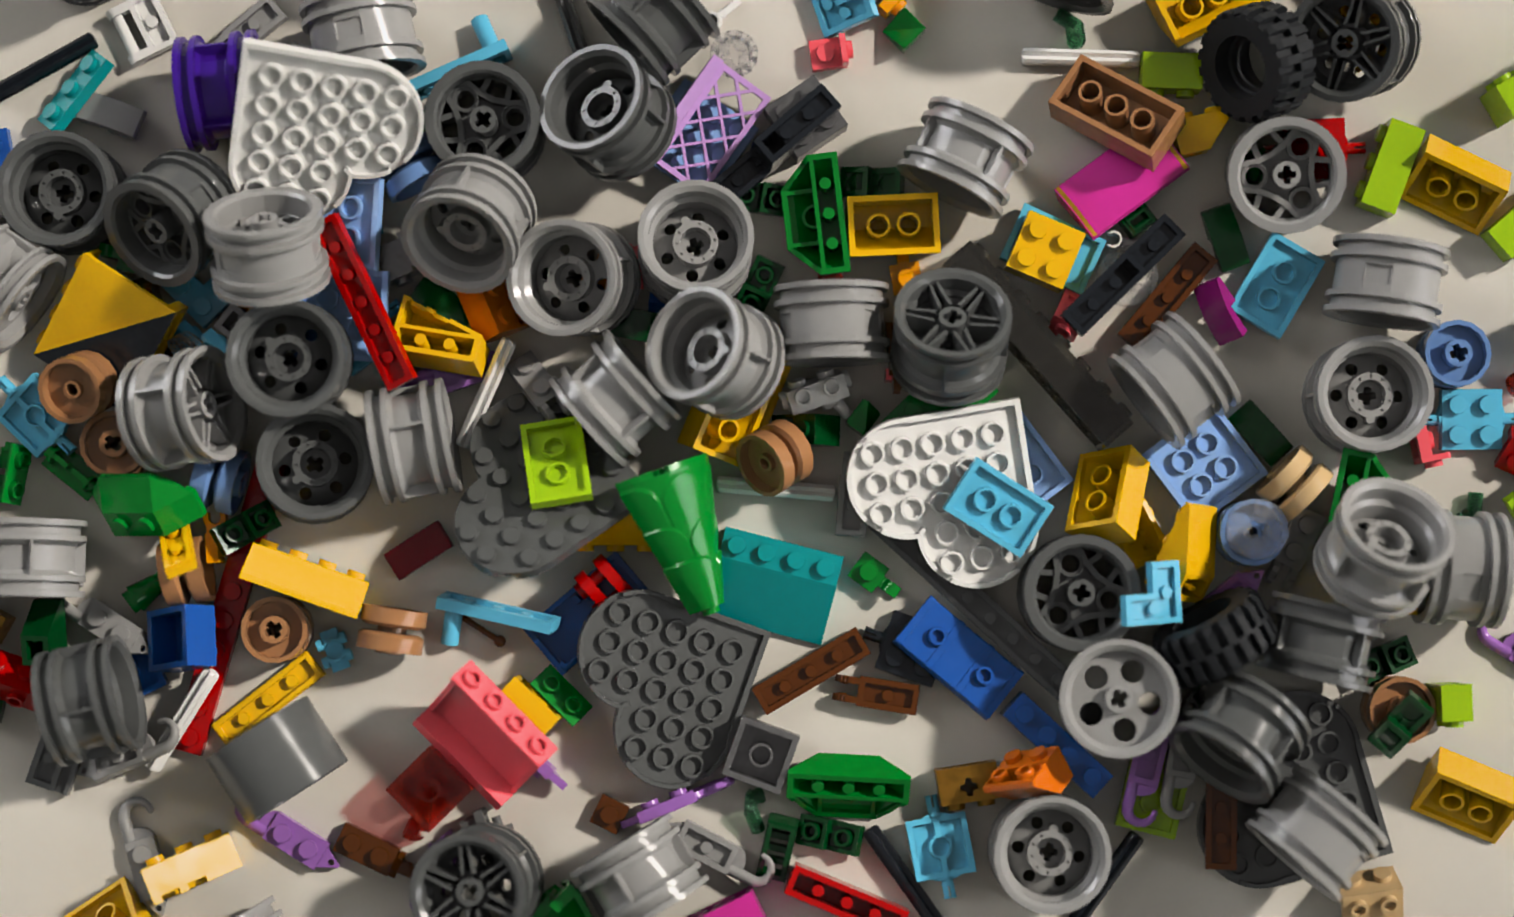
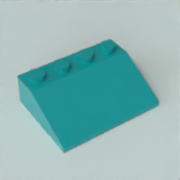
M726 527L720 548L723 564L724 603L719 605L721 611L716 613L772 633L821 645L844 557Z

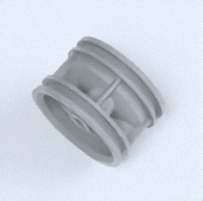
M1 214L0 353L11 349L19 343L40 321L55 299L67 270V261L64 257L55 254L47 246L36 248L8 224L5 217Z
M1126 639L1105 640L1082 651L1065 672L1058 698L1062 721L1072 738L1086 750L1102 757L1114 759L1140 756L1157 747L1171 732L1178 717L1180 706L1178 683L1165 659L1152 648ZM1134 660L1142 666L1143 676L1138 682L1131 683L1122 677L1121 667L1124 662ZM1091 667H1101L1107 674V682L1100 689H1093L1085 682V672ZM1118 690L1119 694L1124 692L1127 695L1123 708H1119L1118 704L1116 706L1111 704L1110 700L1114 698L1112 692ZM1151 692L1159 697L1161 706L1156 714L1147 715L1140 710L1139 699L1144 693ZM1093 702L1102 708L1103 716L1098 724L1087 725L1081 720L1080 709L1084 704ZM1122 718L1131 720L1136 728L1134 737L1127 742L1118 740L1113 733L1114 724Z

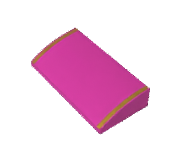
M1173 144L1154 172L1108 149L1055 188L1054 191L1058 202L1094 241L1190 170V167Z

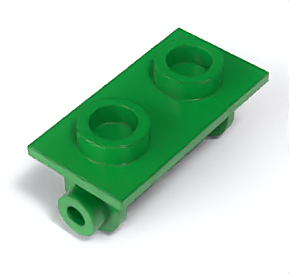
M5 442V447H1L0 468L6 469L5 475L0 474L1 503L21 506L32 453L24 445Z
M58 445L55 447L50 446L45 451L44 456L46 458L41 464L86 501H89L93 496L92 492L100 475L87 466L84 459L76 452L67 456Z
M551 664L529 684L571 727L576 725L593 707Z

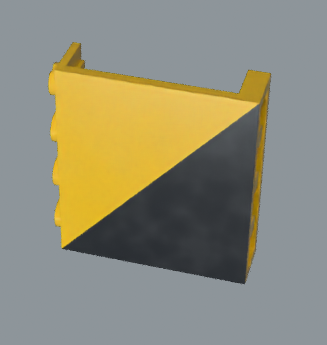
M95 249L83 253L74 264L76 271L73 277L64 284L61 290L63 296L60 302L50 311L48 316L50 322L47 328L37 337L36 343L38 346L33 355L50 364L54 360L75 351H94L110 361L119 379L122 370L131 360L138 357L165 353L188 306L180 301L168 305L98 260L101 250Z

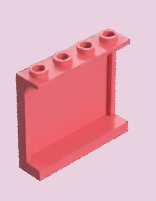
M470 660L450 678L451 682L412 725L498 810L558 748Z

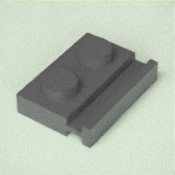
M41 735L25 782L68 796L71 793L81 763L75 762L74 765L67 767L58 765L50 755Z

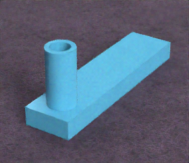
M486 14L478 15L471 20L473 29L481 44V49L409 80L417 91L420 100L427 98L439 79L458 65L483 60L504 64L513 60L505 40L501 39L498 41Z
M446 591L436 599L435 609L445 611L440 643L447 646L459 645L463 615L548 635L560 627V616Z

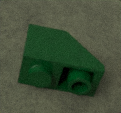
M824 414L772 415V421L782 419L795 424L804 433L811 447L840 446V416Z
M33 599L20 635L23 666H32L33 658L39 652H51L52 649L67 647L64 599Z

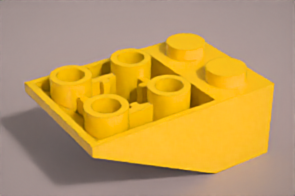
M1186 502L1178 510L1175 517L1176 522L1170 533L1162 540V549L1154 561L1179 560L1181 602L1197 603L1203 599L1215 575L1217 508L1211 505Z

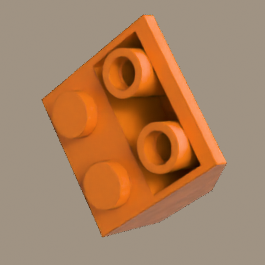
M506 279L501 285L490 291L481 293L456 292L471 329L481 334L486 343L500 340L502 337L510 336L531 327L516 313L508 296Z
M1038 746L1034 749L1022 751L1014 749L1005 754L1003 761L991 773L989 780L982 789L987 794L1010 800L1041 795H1055L1063 792L1074 775L1059 746Z

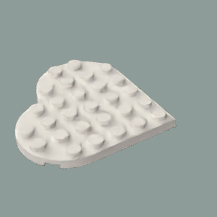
M244 37L228 160L229 175L236 192L264 187H287L305 190L315 194L321 200L323 207L322 215H325L334 208L336 209L343 202L351 187L352 178L374 179L389 175L394 169L404 163L406 164L415 154L422 139L424 111L417 91L400 72L374 60Z
M1014 397L897 417L881 422L871 428L855 445L846 470L847 491L857 514L870 527L885 536L905 540L917 539L926 562L936 573L950 583L965 588L981 589L1002 584L1021 571L1030 555L1033 554L1039 531L1022 557L1019 558L945 511L942 507L976 456L1034 493L1020 398Z

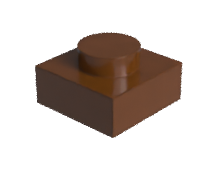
M603 793L589 822L617 835L621 827L620 822L625 819L630 806Z

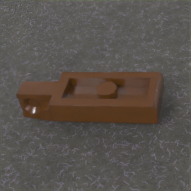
M350 822L345 823L332 849L347 858L392 878H395L397 873L411 879L416 864L404 859L407 853L401 850V847Z

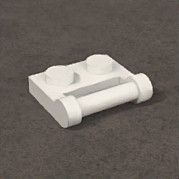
M127 0L106 12L109 22L114 23L130 55L128 60L132 67L143 65L149 59L171 49L177 37L160 0ZM129 13L132 14L147 47L141 50L124 18Z

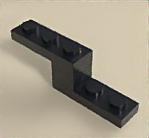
M821 83L756 137L752 142L751 149L712 182L731 190L739 199L743 198L792 156L794 148L839 111L841 104Z
M1164 213L1060 316L1083 337L1186 234Z

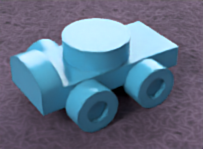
M337 627L319 633L321 639L315 641L318 652L325 651L327 654L326 657L321 658L324 668H332L333 673L351 667L349 660L354 659L351 648L345 649L343 643L348 642L344 630L338 632Z

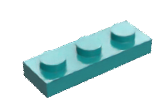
M92 49L81 60L71 77L62 84L60 91L53 100L44 107L42 114L37 120L50 130L64 131L115 65Z

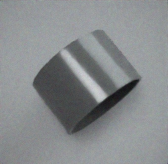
M305 696L238 736L209 756L206 761L246 824L249 825L345 764L348 759L308 696Z

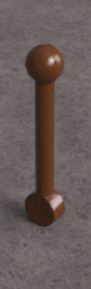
M463 615L462 621L492 639L497 647L505 645V637L493 634L469 617Z

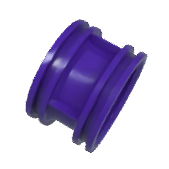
M248 29L245 31L244 36L240 31H231L228 42L205 44L200 35L191 36L189 41L186 37H176L174 40L171 57L173 92L181 132L189 150L201 152L204 147L206 151H216L220 139L231 138L244 37L260 40L256 30Z

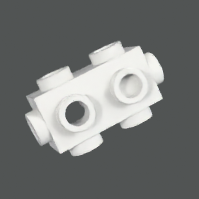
M829 367L816 372L817 376L805 380V377L793 379L788 382V387L782 388V392L778 393L783 410L788 409L793 416L820 406L823 410L833 407L843 419L848 418L853 413L842 400L850 396L848 387L852 386L847 369L840 371L839 369L834 370L833 367Z

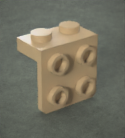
M1393 866L1356 871L1349 879L1353 886L1349 890L1342 888L1339 891L1342 895L1340 900L1341 917H1404L1403 887Z

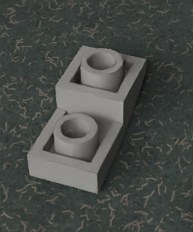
M93 93L77 113L76 118L82 123L106 128L112 134L136 139L147 112L117 99Z

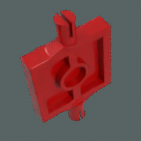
M1345 118L1308 119L1318 123L1332 134L1343 151L1345 161L1348 154H1366V148H1363L1366 147L1365 141L1348 142L1345 136ZM1282 130V132H1283L1282 139H1283V137L1286 135V133L1288 132V130ZM1301 137L1296 138L1291 144V150L1295 155L1304 154L1308 147L1306 140ZM1262 145V148H1265V151H1269L1275 145ZM1319 146L1316 156H1325ZM1315 162V180L1328 179L1327 163ZM1284 166V181H1286V177L1291 176L1292 171Z

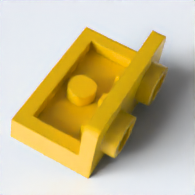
M1145 498L1143 499L1136 541L1115 544L1126 553L1136 569L1146 565V562H1151L1157 558L1162 549V540L1165 537L1154 517L1152 508L1148 505Z

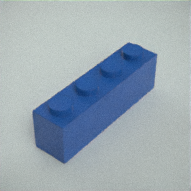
M1019 691L1000 712L1035 747L1059 746L1074 775L1071 780L1091 798H1094L1113 777L1106 768L1024 692Z

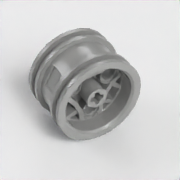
M305 0L299 5V15L303 19L301 27L303 32L310 36L313 50L378 61L394 68L406 78L420 73L427 66L426 58L421 55L424 52L423 43L417 40L415 36L412 18L416 15L417 9L415 3L412 2L413 0Z
M1281 115L1254 123L1239 135L1229 151L1224 177L1227 192L1233 205L1246 219L1259 228L1274 233L1292 234L1306 231L1319 225L1333 213L1340 203L1346 188L1347 166L1345 156L1338 141L1327 129L1314 121L1302 117ZM1288 130L1283 139L1276 131ZM1269 134L1277 144L1269 151L1260 154L1255 142ZM1301 137L1306 140L1308 147L1304 154L1295 155L1291 150V144L1296 138ZM1319 146L1325 156H1316ZM1250 149L1254 158L1244 160L1245 155ZM1315 162L1327 163L1328 179L1315 181ZM1283 166L1292 171V175L1287 176L1285 182L1282 178L1278 177V172H1282L1284 169ZM1257 167L1262 171V179L1257 184H1249L1245 178L1246 172L1250 168ZM1325 187L1324 192L1320 197L1317 189ZM1299 191H1306L1310 197L1308 205L1303 208H1298L1293 203V197ZM1245 193L1255 194L1252 203L1247 199ZM1263 196L1279 203L1272 215L1258 210ZM1286 209L1292 215L1291 217H1280Z
M264 187L233 193L211 203L204 210L202 220L205 228L206 242L214 250L215 259L210 266L214 294L219 299L234 305L272 307L301 301L323 290L330 282L331 270L327 250L321 246L320 234L325 226L321 200L315 194L301 189Z
M1344 233L1333 237V246L1338 249L1331 252L1330 259L1336 264L1332 289L1326 290L1324 298L1330 303L1323 305L1322 314L1348 323L1403 331H1434L1440 329L1441 322L1435 316L1442 314L1443 305L1438 303L1437 300L1441 277L1448 275L1449 266L1443 262L1450 260L1451 250L1428 241L1386 234Z
M820 279L787 282L773 286V294L780 296V300L774 301V310L780 311V330L784 337L786 350L784 366L852 367L890 362L891 354L884 353V348L890 347V339L884 337L883 309L889 307V299L883 297V294L889 291V284L882 281L863 279Z
M1168 311L1162 316L1163 322L1156 320L1151 325L1150 334L1133 347L1125 344L1119 349L1120 356L1113 353L1107 358V361L1116 381L1142 417L1169 445L1179 450L1185 445L1184 438L1188 440L1194 439L1197 436L1196 428L1215 414L1225 415L1229 412V406L1235 407L1241 402V395L1228 370L1208 343L1180 315L1173 311Z
M1444 509L1455 529V548L1444 568L1437 576L1432 578L1431 588L1418 606L1417 615H1411V617L1418 624H1426L1429 621L1432 625H1442L1448 619L1467 621L1470 627L1482 628L1485 626L1489 629H1497L1506 618L1514 584V536L1511 523L1504 513L1496 512L1490 514L1489 512L1480 511L1473 517L1453 516L1450 510Z
M1296 764L1291 769L1294 775L1293 778L1284 777L1281 781L1284 787L1266 809L1259 807L1255 811L1258 817L1256 821L1248 819L1245 825L1268 850L1297 875L1331 900L1339 902L1342 899L1339 891L1342 888L1349 890L1353 886L1349 880L1367 858L1376 859L1379 855L1376 847L1384 848L1389 841L1384 833L1347 798L1320 777Z

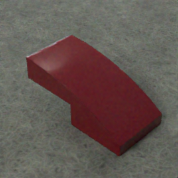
M437 520L383 556L400 581L426 563L436 559L452 548L454 544L439 520Z

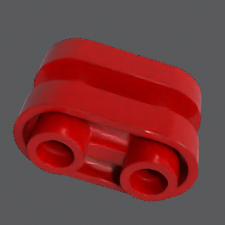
M602 554L592 561L597 569L590 576L584 570H581L573 577L577 582L573 587L584 600L590 597L595 602L591 606L592 608L617 592L633 589ZM605 578L615 588L609 596L598 586Z

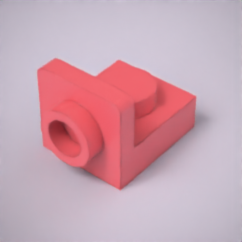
M839 33L838 37L808 41L812 73L848 68L849 59L854 58L851 40L846 41L845 33Z
M1067 288L1064 290L1054 315L1047 326V331L1060 339L1074 342L1078 333L1060 315L1080 294Z
M1427 425L1423 427L1416 437L1409 441L1414 465L1424 463L1425 469L1443 465L1442 459L1451 457L1450 451L1433 455L1432 449L1435 447L1432 432L1427 429Z

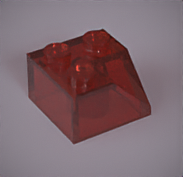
M431 745L385 790L429 833L475 788Z

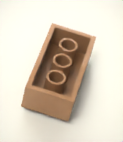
M1080 54L1048 101L1051 118L1152 172L1155 171L1186 125L1185 108Z

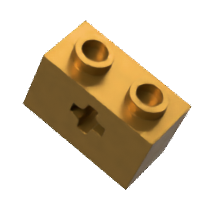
M992 759L934 768L940 806H947V811L965 809V803L977 802V806L996 804L995 799L1002 797L987 794L982 789L989 780L991 773L997 769L996 761ZM967 778L972 783H976V787H972L969 794L964 789H960V785H964Z

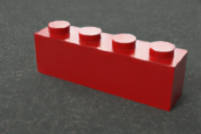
M796 861L784 887V894L839 917H908L910 913L907 907Z

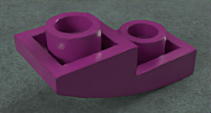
M1219 276L1198 285L1194 289L1202 315L1220 346L1245 335L1248 330L1231 307L1235 302V298Z

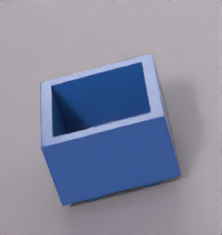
M182 604L147 611L149 672L180 673L217 666L215 605Z

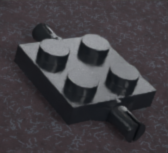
M894 610L890 623L883 632L866 626L864 632L867 633H863L862 638L879 643V655L874 668L929 688L933 687L935 678L892 643L913 616Z

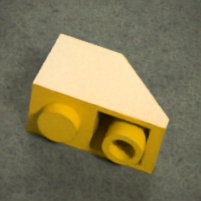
M1220 106L1205 108L1203 114L1193 116L1192 111L1185 112L1186 125L1173 142V145L1183 158L1205 154L1211 149L1230 117L1221 112Z

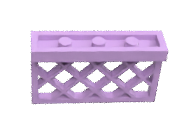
M715 54L709 59L676 106V130L667 151L669 149L681 148L683 165L671 167L662 158L656 163L680 182L690 180L688 168L704 165L707 174L706 181L712 182L771 100V97L724 64V61ZM723 72L734 79L735 92L719 94L717 81ZM739 84L747 90L740 91ZM714 87L715 95L707 96L710 90ZM753 93L762 100L756 110L743 112L741 94ZM736 95L739 113L722 115L720 98ZM716 99L718 116L702 119L700 104L704 100ZM696 112L697 119L690 120L693 114ZM751 115V117L745 124L744 116ZM740 116L742 130L738 135L726 136L723 119ZM719 120L722 137L705 140L702 122ZM698 123L701 141L684 143L683 128L686 125ZM679 136L680 144L672 145ZM734 139L728 148L727 140ZM723 141L725 154L721 159L709 161L706 143ZM702 144L704 162L688 164L685 147ZM717 163L712 172H710L709 165ZM679 169H684V170H685V176L682 175V174H681L680 172H678L677 170H679Z

